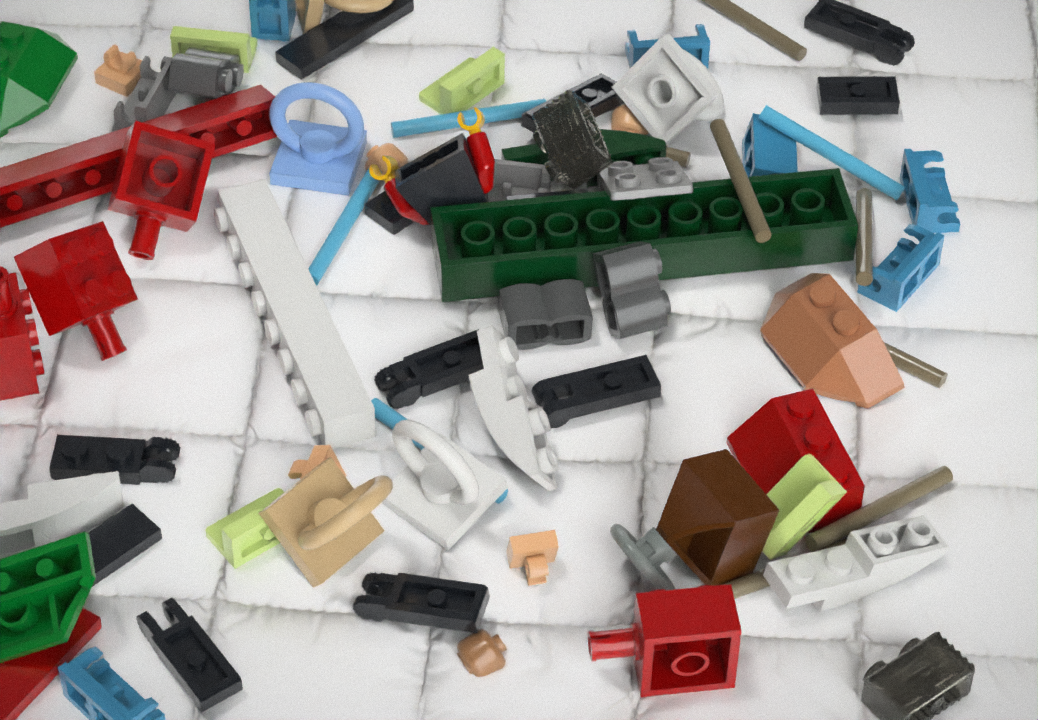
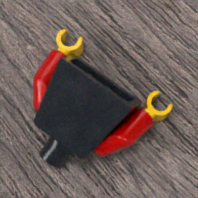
M474 107L478 119L472 126L465 124L462 112L458 114L457 120L460 127L469 132L470 136L467 137V140L464 134L461 133L400 168L393 157L382 156L388 168L385 175L380 172L377 165H370V175L376 180H383L385 182L383 189L401 216L426 226L431 225V207L489 202L488 193L494 187L495 159L487 134L481 132L485 118L482 111Z

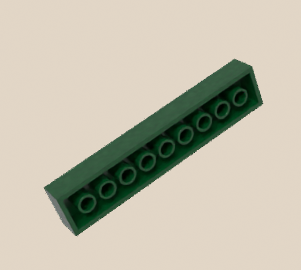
M839 168L748 177L772 233L771 238L763 243L756 241L731 179L692 182V193L625 200H610L606 191L430 208L431 245L442 302L498 297L499 290L511 285L528 283L542 286L546 283L562 279L582 281L584 288L598 287L593 253L639 241L650 243L652 249L655 248L659 252L663 267L662 273L658 274L659 280L853 261L859 225Z

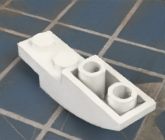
M493 325L477 331L484 369L468 375L480 415L498 446L517 467L549 492L556 490L557 484L554 472L558 470V462L548 444L546 433L550 431L549 419L542 407L535 406L527 399L525 385L518 375L516 362L519 361L517 346L511 337L504 336Z
M119 472L95 473L88 476L27 484L28 499L0 502V559L81 532H87L110 518L124 507Z
M925 515L851 531L845 545L768 562L763 576L786 609L813 602L819 612L851 603L909 577L946 554L949 546Z

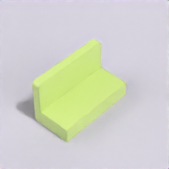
M173 26L170 34L172 58L177 53H185L190 47L236 54L240 57L239 63L244 66V73H249L258 46L257 38L250 37L248 33Z
M492 47L476 59L472 57L466 59L420 91L419 101L439 114L468 110L505 83V53Z
M812 454L804 455L766 494L779 509L777 518L762 551L770 560L786 555L847 493Z
M281 488L272 490L206 528V537L234 569L280 543L259 513L284 493Z

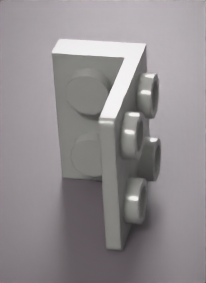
M667 157L653 158L648 161V164L633 165L627 161H616L609 163L608 168L597 169L598 191H606L610 200L693 192V183L678 161H673V159Z

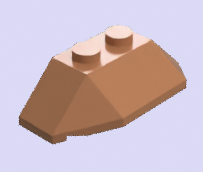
M810 273L775 293L760 328V333L805 390L813 388L818 395L835 400L855 402L856 406L869 409L905 388L904 382L878 330L830 274Z

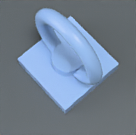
M302 82L287 86L274 97L269 110L271 126L277 137L281 140L269 173L270 185L349 196L367 145V130H364V121L359 109L348 96L328 85ZM300 99L324 101L334 106L343 114L348 128L297 120H289L287 123L286 109L292 102Z

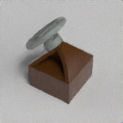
M727 449L683 459L656 528H651L638 541L625 527L618 523L611 526L610 534L625 555L655 589H676L660 565L664 562L670 563L677 556L685 562L705 585L716 586L754 572L779 509Z

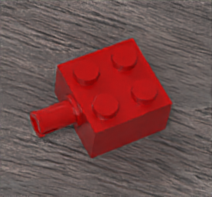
M135 120L126 134L107 210L128 215L137 220L131 247L128 251L129 255L143 260H153L161 226L188 232L196 223L215 148L214 143Z
M103 221L49 238L14 256V260L49 336L82 324L83 327H88L101 356V361L127 351V347L124 346L111 315L115 314V310L138 300V297L116 251L113 239Z
M0 266V401L39 394L36 376L45 374L40 349L31 350V346L39 345L35 319H25V315L33 314L28 288L19 290L16 272L9 274L7 269Z
M731 584L701 585L695 588L674 590L655 589L649 592L636 593L634 623H630V628L588 631V651L591 653V662L602 659L633 657L640 697L735 688L742 629Z

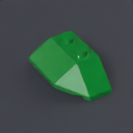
M1 21L0 138L9 133L8 129L25 124L48 110L77 62V52L57 33Z
M81 532L0 559V663L68 641L96 579L90 536L87 532Z

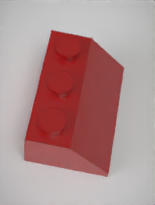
M813 388L771 398L727 437L726 443L733 457L765 494L807 454H812L847 491L808 533L815 532L862 507L865 485Z

